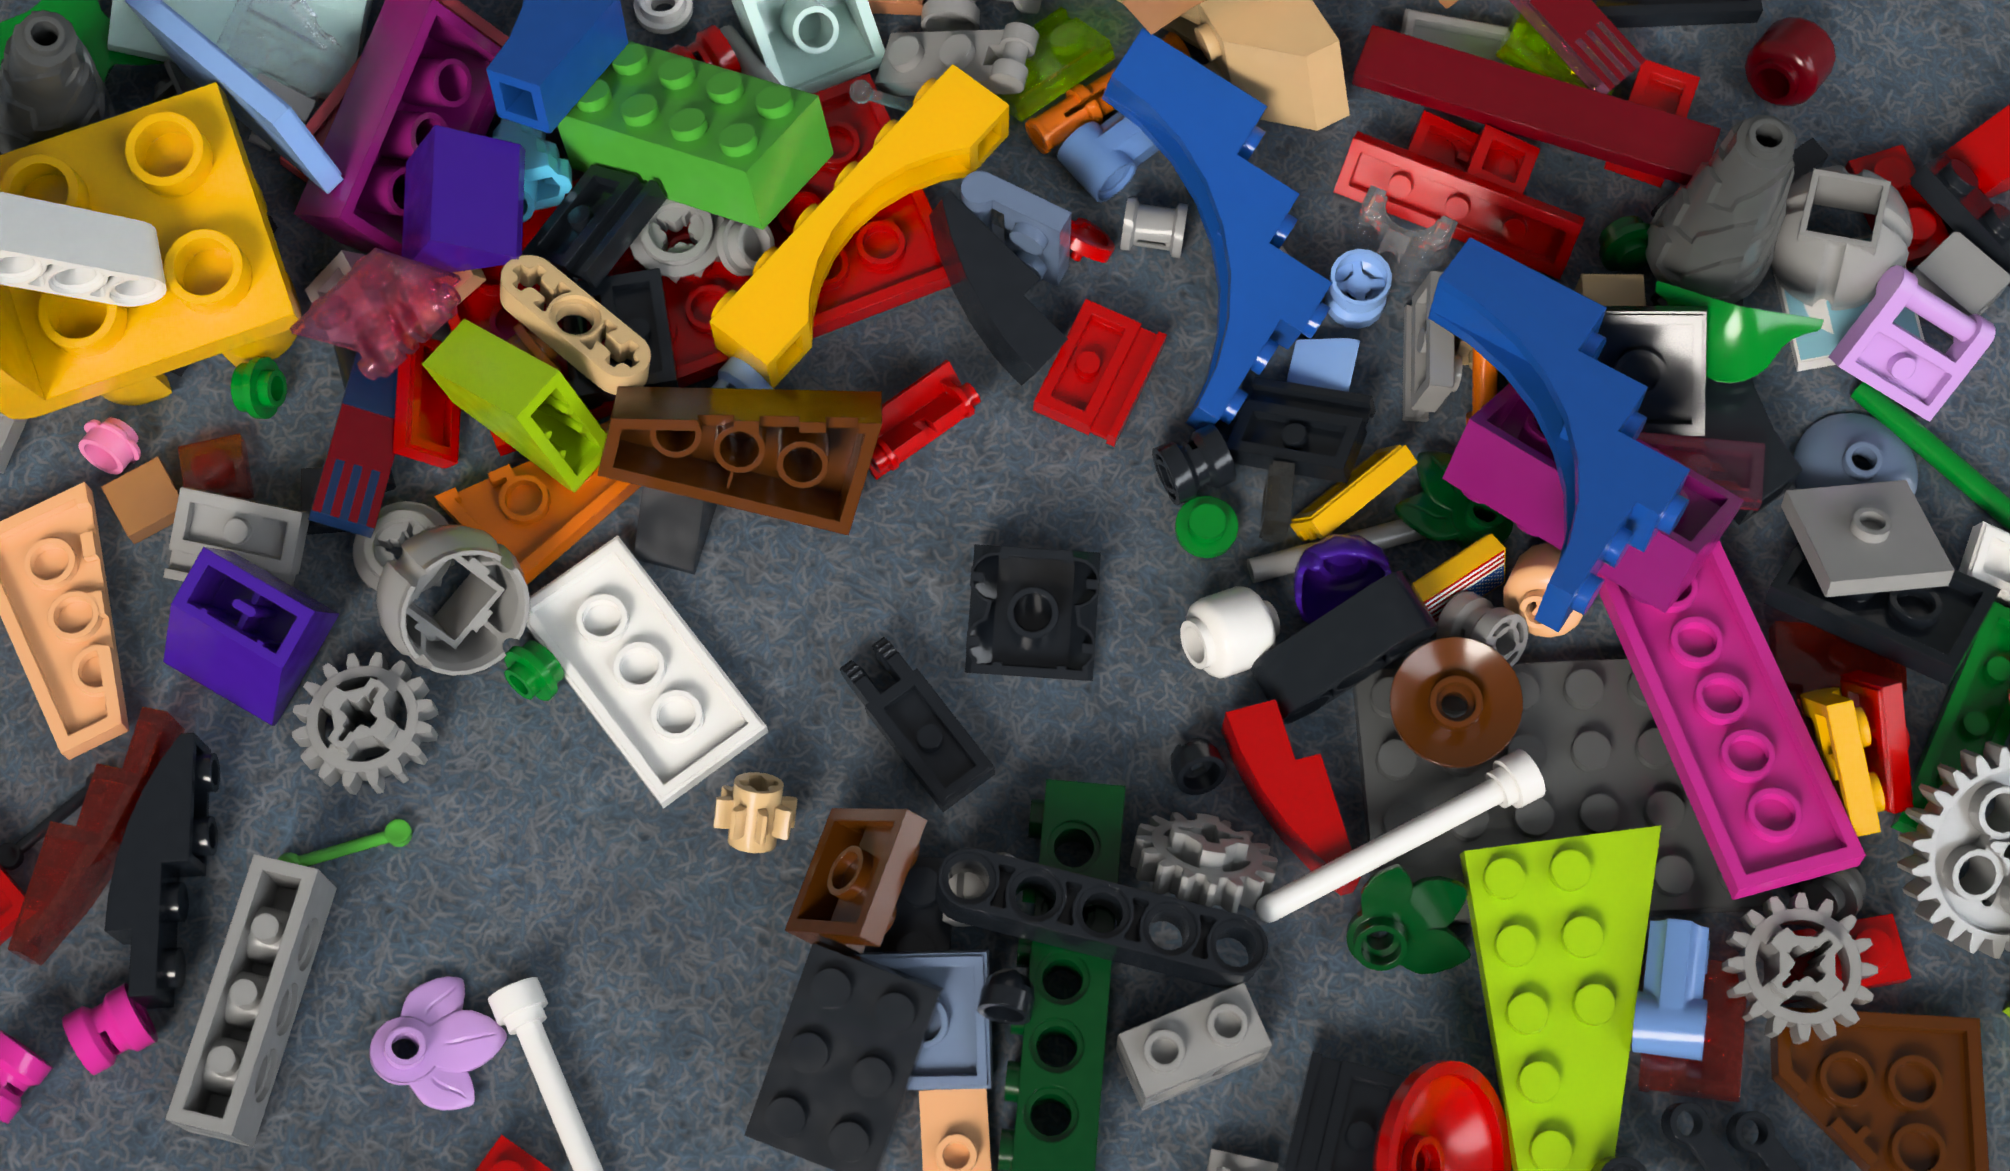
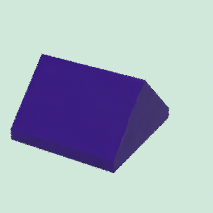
M434 125L406 161L401 275L404 278L411 279L502 266L511 259H519V256H522L525 149L521 144Z

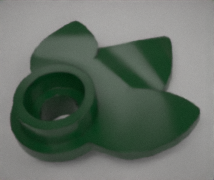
M1441 451L1419 453L1416 458L1418 461L1416 469L1424 492L1406 498L1396 504L1394 511L1399 518L1410 528L1430 540L1447 541L1454 539L1463 549L1491 533L1503 545L1512 532L1513 521L1485 504H1479L1468 499L1460 489L1442 479L1452 458L1451 454Z
M1399 864L1378 871L1364 885L1361 891L1362 910L1352 917L1347 926L1346 938L1349 951L1363 966L1376 971H1386L1402 965L1406 969L1422 975L1441 972L1462 964L1471 957L1470 949L1448 926L1453 922L1466 900L1467 887L1459 881L1443 876L1424 877L1412 883L1407 871ZM1377 931L1389 932L1387 936L1382 938L1370 935Z

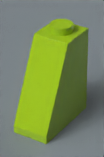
M463 319L422 363L454 404L575 493L600 465L606 433L558 369L466 319Z

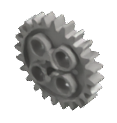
M1989 741L1985 743L1983 757L1966 749L1960 751L1962 767L1960 771L1942 763L1938 765L1939 776L1943 782L1939 789L1926 784H1920L1918 788L1928 801L1925 809L1914 807L1906 808L1905 811L1911 819L1918 823L1917 830L1898 835L1899 841L1914 848V854L1898 861L1897 867L1917 876L1902 889L1904 894L1921 901L1914 913L1918 917L1934 924L1932 932L1950 942L1954 940V945L1974 954L1979 950L1994 959H1999L2004 948L2010 952V745L2007 748ZM1995 797L1994 810L1990 816L1985 818L1986 806ZM1970 859L1967 873L1959 880L1960 868L1965 861Z

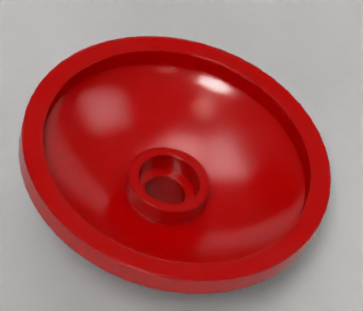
M1450 1060L1428 1062L1415 1069L1403 1081L1390 1099L1377 1132L1373 1156V1171H1511L1512 1161L1508 1128L1503 1107L1490 1082L1473 1066L1461 1061Z

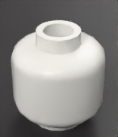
M1235 586L1203 597L1191 604L1186 621L1182 623L1180 628L1182 647L1194 667L1203 669L1213 677L1227 678L1250 670L1258 658L1276 647V636L1280 633V620L1274 606L1270 602L1262 600L1250 588Z

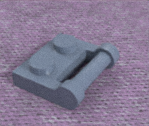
M974 171L968 174L961 184L963 204L1040 278L1037 282L1043 279L1058 287L1069 268L1072 212L988 172ZM992 209L1004 214V229L992 224Z

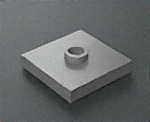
M1907 480L1786 490L1781 504L1782 510L1825 597L1949 585L1955 570Z

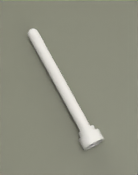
M1517 749L1494 761L1493 770L1485 775V782L1261 897L1255 908L1257 916L1264 922H1274L1498 804L1503 808L1511 805L1516 808L1526 806L1545 795V783L1539 768L1525 751Z
M526 978L501 988L489 996V1005L497 1024L500 1026L506 1025L510 1035L517 1034L573 1171H604L542 1025V1022L547 1019L543 1008L548 1005V1001L538 978Z

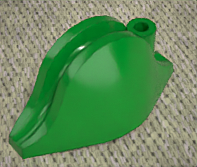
M1657 281L1656 293L1669 306H1708L1707 378L1716 382H1743L1757 376L1769 366L1784 345L1804 334L1819 331L1824 322V319L1738 306L1664 282Z

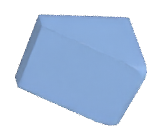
M1351 338L1296 340L1286 382L1349 392L1360 340Z

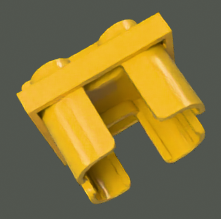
M217 82L0 155V192L141 220L152 224L157 231L167 288L165 295L156 302L143 306L127 307L0 285V412L8 418H34L100 395L120 405L136 406L168 397L172 393L168 378L163 373L218 354H223L235 367L241 363H248L254 357H269L274 360L285 353L295 341L300 326L304 325L301 317L300 303L291 278L285 270L266 214L268 212L262 190L254 178L227 95Z

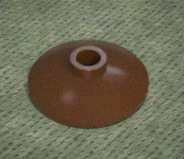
M1441 638L1417 648L1399 667L1390 691L1391 718L1402 741L1422 759L1449 768L1476 766L1498 755L1514 737L1523 712L1521 686L1511 665L1490 646L1469 638ZM1448 696L1459 697L1465 704V714L1457 718L1446 715L1442 709V700Z

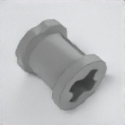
M1128 196L1120 249L1130 251L1133 246L1167 250L1170 251L1171 257L1181 258L1188 204L1179 203L1176 209L1139 204L1138 198Z

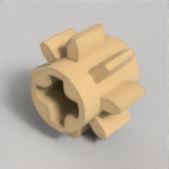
M760 772L743 773L735 777L733 787L722 786L721 797H716L713 826L719 829H729L728 843L737 850L747 853L769 852L775 849L777 838L789 839L790 829L794 828L798 799L797 797L782 796L784 784L773 775Z

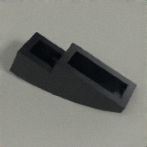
M949 191L929 215L939 256L950 285L971 325L997 361L1022 386L1043 367L1068 338L1024 296L1040 278Z

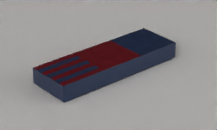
M356 352L308 520L364 537H372L395 453H393L398 364Z

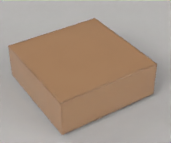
M158 456L101 486L125 533L134 545L174 523L179 491Z

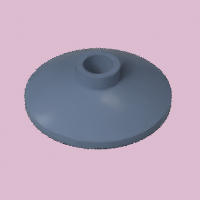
M1840 413L1825 417L1809 427L1795 447L1793 456L1803 469L1794 481L1797 489L1907 480L1914 495L1916 493L1918 469L1911 448L1874 417L1858 413ZM1858 455L1865 458L1870 463L1871 469L1861 470L1857 468L1852 461V456Z

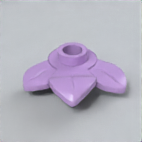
M449 976L436 978L412 990L405 999L400 1017L391 1019L378 1028L370 1044V1062L375 1072L383 1080L395 1085H409L424 1105L442 1111L462 1109L472 1106L475 1101L474 1087L468 1072L490 1061L503 1047L507 1040V1034L489 1016L473 1010H462L465 997L463 979ZM408 1039L416 1045L418 1052L410 1059H401L393 1053L392 1045L398 1040Z

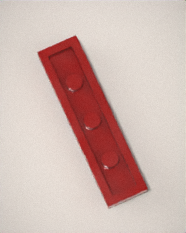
M1357 131L1352 139L1333 191L1466 243L1471 237L1533 270L1559 280L1586 219Z

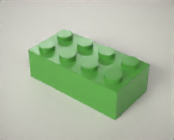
M629 40L626 47L557 126L572 169L586 172L593 164L634 175L643 184H647L649 180L656 181L665 197L669 200L762 230L834 154L818 95Z

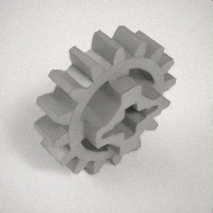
M375 652L370 659L369 666H363L355 653L347 655V669L338 672L329 663L322 666L324 675L327 678V681L322 686L308 681L304 684L303 687L313 699L310 705H294L293 713L300 721L306 723V726L292 731V737L300 747H308L300 757L310 770L320 768L318 776L326 785L331 787L342 777L343 787L349 794L357 795L362 782L368 781L375 792L380 794L384 793L385 777L391 774L403 784L409 781L408 773L404 766L410 760L417 764H426L428 759L419 748L421 742L437 741L438 734L432 725L424 721L439 715L438 708L432 699H423L430 690L421 676L410 680L412 671L406 662L399 660L389 670L388 662L383 654ZM402 699L407 710L405 730L398 727L396 720L397 714L402 709L400 705ZM328 716L332 718L334 730L327 738L331 742L329 747L325 738V724ZM360 718L368 721L376 718L375 724L370 728L365 725L355 727L356 722ZM384 754L376 759L365 761L366 758Z
M1172 812L1170 821L1154 815L1151 817L1149 825L1142 823L1139 825L1129 863L1131 867L1138 868L1136 873L1138 881L1154 882L1153 893H1171L1176 895L1177 899L1208 907L1218 905L1228 912L1237 914L1239 904L1255 910L1258 900L1271 893L1278 860L1275 857L1269 856L1271 847L1268 844L1252 843L1254 833L1249 830L1235 832L1230 829L1231 822L1226 820L1220 822L1219 817L1209 814L1196 813L1195 820H1187L1180 813Z
M1797 893L1790 897L1787 909H1785L1777 896L1771 897L1763 902L1765 918L1760 913L1751 909L1740 918L1744 928L1749 933L1735 931L1725 941L1732 949L1739 952L1737 957L1727 959L1721 963V970L1731 974H1738L1739 983L1726 991L1728 998L1745 996L1750 1004L1745 1009L1742 1018L1746 1022L1760 1015L1768 1019L1765 1026V1036L1769 1038L1778 1036L1785 1027H1790V1036L1793 1044H1802L1809 1040L1811 1027H1813L1816 1035L1822 1041L1837 1035L1834 1020L1845 1027H1849L1860 1019L1855 1009L1850 1005L1851 1003L1864 1005L1873 1000L1874 994L1860 985L1861 980L1878 974V966L1861 962L1860 953L1873 945L1870 938L1853 940L1848 932L1854 927L1857 919L1853 915H1849L1838 922L1831 917L1833 901L1828 898L1811 910L1809 909L1805 893ZM1801 925L1817 931V933L1813 937L1796 936L1788 927L1782 929L1780 926ZM1815 950V955L1807 962L1809 966L1803 972L1805 977L1783 986L1782 983L1791 975L1789 971L1795 964L1794 959L1799 956L1803 957ZM1836 953L1838 954V957H1839L1840 963H1841V969H1842V979H1841V980L1836 976V969H1835V954H1836ZM1757 955L1764 961V982L1762 984L1759 981L1756 970ZM1786 1000H1802L1809 1008L1816 1007L1818 1012H1795L1782 1007L1781 1004Z

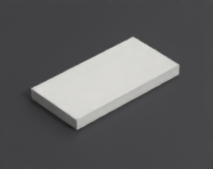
M618 535L530 596V611L526 628L538 643L547 648L556 657L563 668L566 681L663 809L768 733L765 723Z

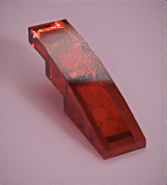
M142 706L123 767L117 768L96 764L76 826L50 821L7 949L26 962L42 966L88 913L112 878L116 857L128 821L138 799L160 760L178 736L185 731L167 711Z

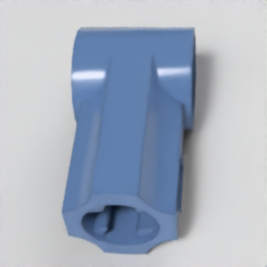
M1118 112L1101 125L1092 121L1076 129L1063 142L1058 151L1057 159L1097 202H1105L1125 188L1133 178L1137 166L1158 152L1159 149L1140 127Z
M1667 918L1660 921H1650L1643 992L1638 991L1635 1006L1632 1052L1698 1061L1703 1060L1708 1000L1703 999L1710 947L1709 927L1681 919Z

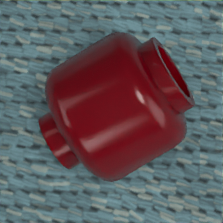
M1786 17L1778 20L1764 32L1748 52L1745 63L1746 78L1754 92L1765 101L1778 106L1788 107L1805 103L1832 72L1836 59L1834 44L1827 32L1810 20L1802 17Z

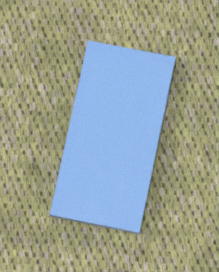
M125 0L187 77L199 87L217 82L227 95L233 115L325 193L329 194L344 180L341 177V171L291 106L162 0Z

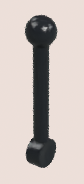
M105 771L90 773L86 778L85 787L17 843L9 842L0 845V864L5 870H15L23 863L26 851L94 795L103 796L107 794L112 788L110 775Z

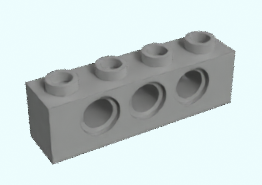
M253 855L165 1120L191 1133L254 1147L337 890L319 869Z

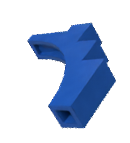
M523 0L521 11L509 39L486 69L498 117L551 134L628 44L620 0Z
M1142 28L1113 72L1101 99L1140 127L1145 135L1164 154L1176 170L1198 209L1211 245L1217 280V333L1205 383L1185 423L1196 430L1209 424L1215 425L1218 420L1229 425L1248 396V393L1240 389L1239 386L1249 370L1260 375L1278 345L1288 350L1301 333L1310 339L1313 337L1330 310V307L1321 301L1332 282L1280 250V247L1298 220L1288 212L1300 194L1248 162L1266 133L1256 125L1266 110L1267 105Z
M1470 237L1439 277L1428 318L1471 345L1506 377L1533 412L1553 452L1563 492L1564 540L1558 565L1548 582L1534 620L1559 633L1573 610L1584 616L1591 607L1604 583V579L1597 576L1604 563L1616 568L1630 545L1645 552L1659 530L1668 535L1673 532L1690 501L1680 495L1690 469L1636 441L1647 420V417L1638 413L1648 387L1597 361L1607 339L1598 333L1607 307Z

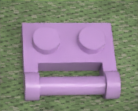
M1896 265L1889 268L1882 275L1876 287L1875 297L1832 351L1829 358L1839 368L1930 422L1994 340L1996 330L1994 324L1978 314L1968 316L1918 285V278L1915 274L1902 266ZM1904 307L1953 336L1954 343L1946 353H1943L1893 322Z

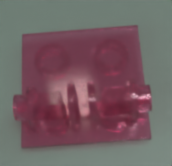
M374 248L369 254L357 260L352 270L330 291L316 299L310 306V309L289 329L292 334L358 351L362 358L358 361L357 365L365 377L370 380H376L380 376L387 378L407 359L406 354H414L419 349V342L426 343L432 337V334L457 314L456 306L461 302V296L454 286L462 279L458 274Z

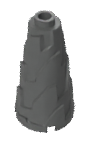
M42 10L31 11V14L21 23L15 25L13 34L6 42L4 58L1 61L0 155L117 116L114 103L97 71L95 63L83 42L76 35L72 23L59 13Z
M1756 115L1738 122L1731 128L1710 161L1707 163L1702 162L1688 184H1681L1674 195L1658 209L1646 235L1648 234V245L1645 249L1646 259L1651 272L1658 281L1731 304L1749 296L1760 285L1773 261L1777 237L1786 216V199L1794 176L1793 154L1797 138L1788 124L1775 116Z

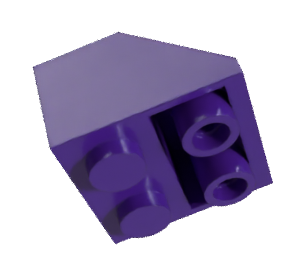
M203 547L171 603L163 662L261 720L275 726L334 625L339 613L232 551Z

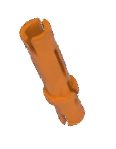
M1170 32L1162 39L1163 41L1190 57L1185 43L1177 34ZM1116 68L1086 86L1078 83L1066 91V98L1035 118L1032 117L1026 121V132L1037 150L1042 154H1047L1082 125L1092 121L1097 122L1099 125L1103 123V117L1115 110L1101 98Z

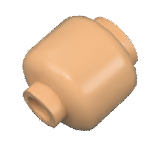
M1548 542L1534 545L1519 556L1503 588V605L1505 608L1525 618L1528 625V633L1534 636L1552 638L1565 635L1580 623L1583 615L1573 610L1559 633L1534 620L1548 582L1558 565L1561 553L1560 549Z

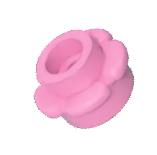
M109 417L102 423L92 419L85 424L84 430L86 435L79 442V450L98 469L109 474L118 475L124 471L129 463L134 464L135 461L140 459L141 450L137 445L138 435L125 422Z

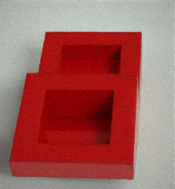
M1425 110L1417 120L1406 150L1521 194L1525 191L1541 149L1487 124L1477 134Z

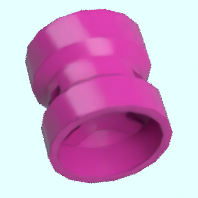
M126 982L107 992L101 1004L93 1008L81 1006L62 1017V1024L73 1050L84 1067L93 1075L113 1066L117 1055L130 1049L139 1052L158 1041L156 1029L146 1008L128 997L129 984Z
M1 1029L0 1121L8 1124L22 1107L21 1096L29 1086L40 1085L53 1067L27 1046Z

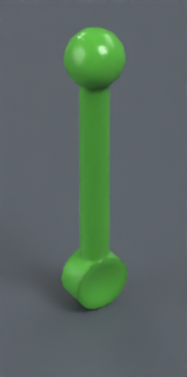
M395 819L387 824L385 831L299 856L292 852H286L280 855L278 860L308 867L387 843L395 847H403L411 841L412 829L405 820Z

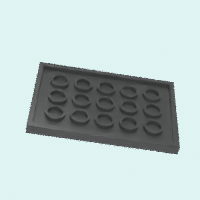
M1628 659L1515 663L1512 668L1519 680L1523 695V712L1519 727L1510 743L1498 755L1482 764L1466 768H1449L1430 763L1416 755L1402 741L1394 727L1389 702L1391 686L1399 668L1381 669L1353 687L1367 842L1485 782V775L1493 770L1494 761L1517 749L1525 751L1533 759L1545 783V795L1522 808H1516L1513 805L1503 808L1498 804L1370 871V877L1384 868L1399 864L1407 871L1412 883L1424 877L1443 876L1464 884L1460 854L1463 851L1662 825L1649 916L1748 912L1751 909L1763 911V902L1773 897L1772 890L1732 900ZM1448 696L1442 700V709L1446 715L1457 718L1465 714V704L1459 697ZM1467 897L1461 910L1450 925L1471 924Z

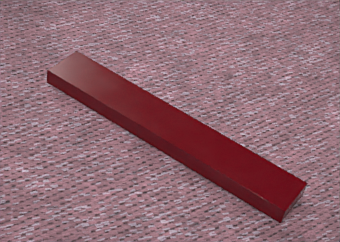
M1375 25L1371 27L1354 71L1352 85L1484 125L1487 124L1494 128L1683 185L1688 184L1702 162L1707 163L1710 161L1721 128Z

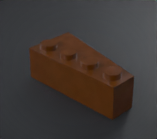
M618 386L597 476L849 536L882 426V391Z

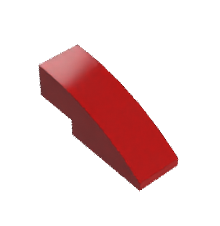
M1276 699L1226 712L1221 732L1235 768L1254 803L1279 838L1310 871L1352 851L1321 753L1295 760ZM1361 877L1334 891L1340 896L1353 893Z

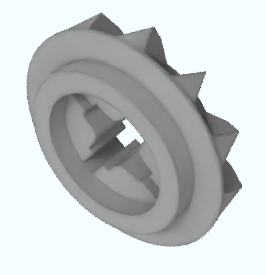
M666 199L630 245L634 260H637L646 270L660 268L661 275L670 278L674 283L680 277L693 274L701 278L705 268L714 261L720 262L717 251V233L725 219L724 217ZM690 223L688 233L690 240L695 245L678 242L673 248L668 249L667 235L661 229L679 232L683 226L687 227Z
M396 502L380 508L372 537L368 538L356 534L353 543L354 565L368 588L377 591L383 567L388 560H397L394 554L387 551L386 548L401 547V544L410 538L412 533L415 535L425 530L428 526L432 528L439 525H449L445 518L430 506L418 502ZM454 559L448 560L421 592L428 590L432 586L441 587L442 578L448 568L455 565Z

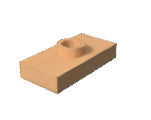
M987 1089L919 1091L923 1171H991Z

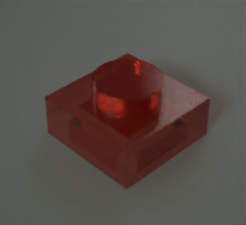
M240 433L178 446L184 487L244 499L254 498L246 442Z

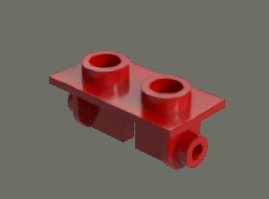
M945 360L882 404V426L869 466V470L876 480L890 470H896L901 462L964 418H970L975 414L976 410L974 407L981 402V399L970 383L965 382L963 385L961 384L948 360Z

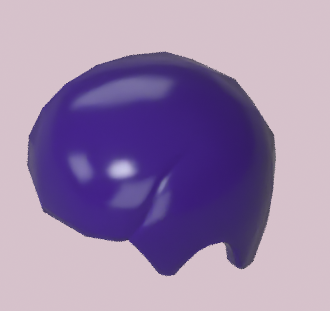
M1344 534L1327 535L1305 549L1297 562L1293 583L1295 603L1302 620L1311 624L1370 584L1391 574L1392 571L1389 567L1388 557L1383 549L1359 535Z

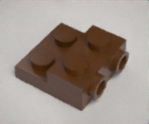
M832 808L785 931L810 944L821 941L852 954H863L865 946L880 947L884 935L891 928L895 920L896 903L908 871L913 867L919 856V842L927 820L908 809Z

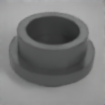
M1855 867L1799 882L1801 892L1806 894L1808 906L1811 910L1826 898L1833 901L1831 917L1837 922L1849 915H1857L1862 908L1863 898L1866 895L1865 881Z

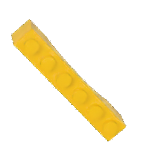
M954 64L938 80L936 78L927 80L917 92L913 100V106L899 121L892 119L884 125L874 141L873 149L859 163L853 161L841 171L835 181L834 190L821 204H811L801 213L794 225L793 233L779 248L773 246L762 254L754 266L753 276L738 291L731 290L718 301L713 309L710 320L715 347L728 358L736 357L743 360L754 368L774 389L812 348L813 319L821 287L835 258L854 233L880 210L909 193L940 182L965 178L968 174L976 171L1009 136V104Z

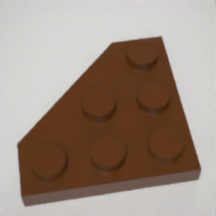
M1784 1007L1801 1013L1818 1012L1817 1009ZM1856 1011L1860 1019L1855 1024L1845 1027L1834 1020L1837 1035L1823 1041L1816 1035L1813 1027H1811L1809 1040L1802 1044H1793L1790 1036V1027H1785L1778 1036L1770 1038L1772 1079L1862 1171H1989L1980 1018Z

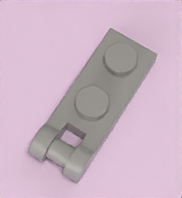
M1021 22L1008 23L1005 29L891 33L875 84L884 95L916 96L927 80L930 78L938 80L954 64L994 94L1020 93L1024 89L1029 73L1025 62L1028 57L1033 56L1035 53L1039 33L1035 28Z

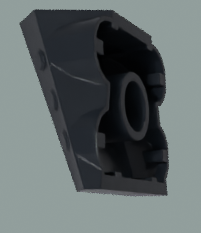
M974 544L965 672L1093 681L1101 553Z

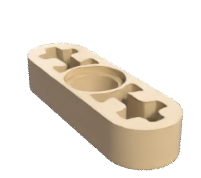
M534 255L519 256V259H511L504 265L500 279V301L508 313L605 392L616 395L618 386L643 387L646 384L649 375L651 351L647 342L544 258ZM521 283L527 288L521 291L518 289V284ZM535 284L540 285V293L532 288V286ZM544 303L548 305L546 311H544ZM577 315L587 319L591 323L592 328L586 333L574 335L563 331L557 322L565 316ZM604 338H606L605 346L601 344ZM610 357L620 364L615 367L609 365ZM628 358L632 361V367L630 368L627 364L621 362Z

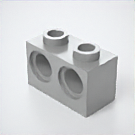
M1245 983L1118 1034L1116 1051L1141 1110L1260 1062L1266 1058L1272 1047Z

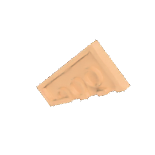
M83 482L0 521V616L60 753L68 760L129 731L92 489L86 482Z

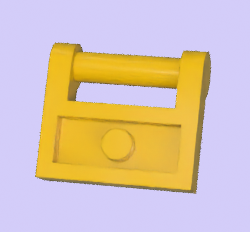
M1838 687L1817 689L1801 694L1800 699L1803 713L1805 716L1812 718L1819 755L1857 837L1881 832L1877 812L1885 810V798L1878 776L1875 772H1868L1863 747L1871 745V733L1863 709L1861 707L1855 708L1852 699L1841 696L1840 688Z

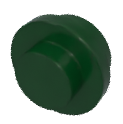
M1626 216L1609 224L1599 236V244L1601 246L1599 258L1604 267L1611 271L1632 272L1648 264L1645 249L1648 245V234L1646 235L1650 224L1645 223L1638 216Z

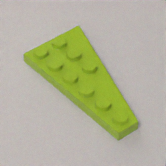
M1662 825L1467 850L1460 854L1464 884L1467 887V902L1501 1104L1507 1120L1513 1171H1591L1595 1164L1603 1158L1615 1156Z

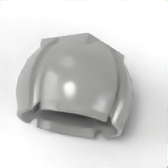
M1841 165L1814 168L1813 171L1802 175L1790 186L1786 199V216L1777 237L1771 263L1773 273L1780 285L1792 297L1811 307L1820 299L1828 300L1832 310L1836 311L1857 308L1871 302L1876 295V287L1882 275L1889 268L1896 265L1905 268L1909 255L1908 247L1911 245L1913 238V226L1907 205L1899 191L1891 185V181H1887L1872 171L1863 169L1858 174H1850L1846 171L1845 166ZM1813 205L1875 215L1871 240L1864 241L1808 231L1807 228Z
M439 525L432 528L428 526L425 530L408 538L401 544L403 549L401 557L397 560H388L383 567L377 586L376 601L380 623L389 641L401 654L408 655L415 664L436 673L451 676L470 675L485 670L501 661L506 656L503 650L504 641L508 638L520 640L529 619L530 597L528 586L525 582L524 572L516 557L504 545L498 544L485 531L462 525ZM455 559L471 571V573L433 617L413 603V601L448 560Z

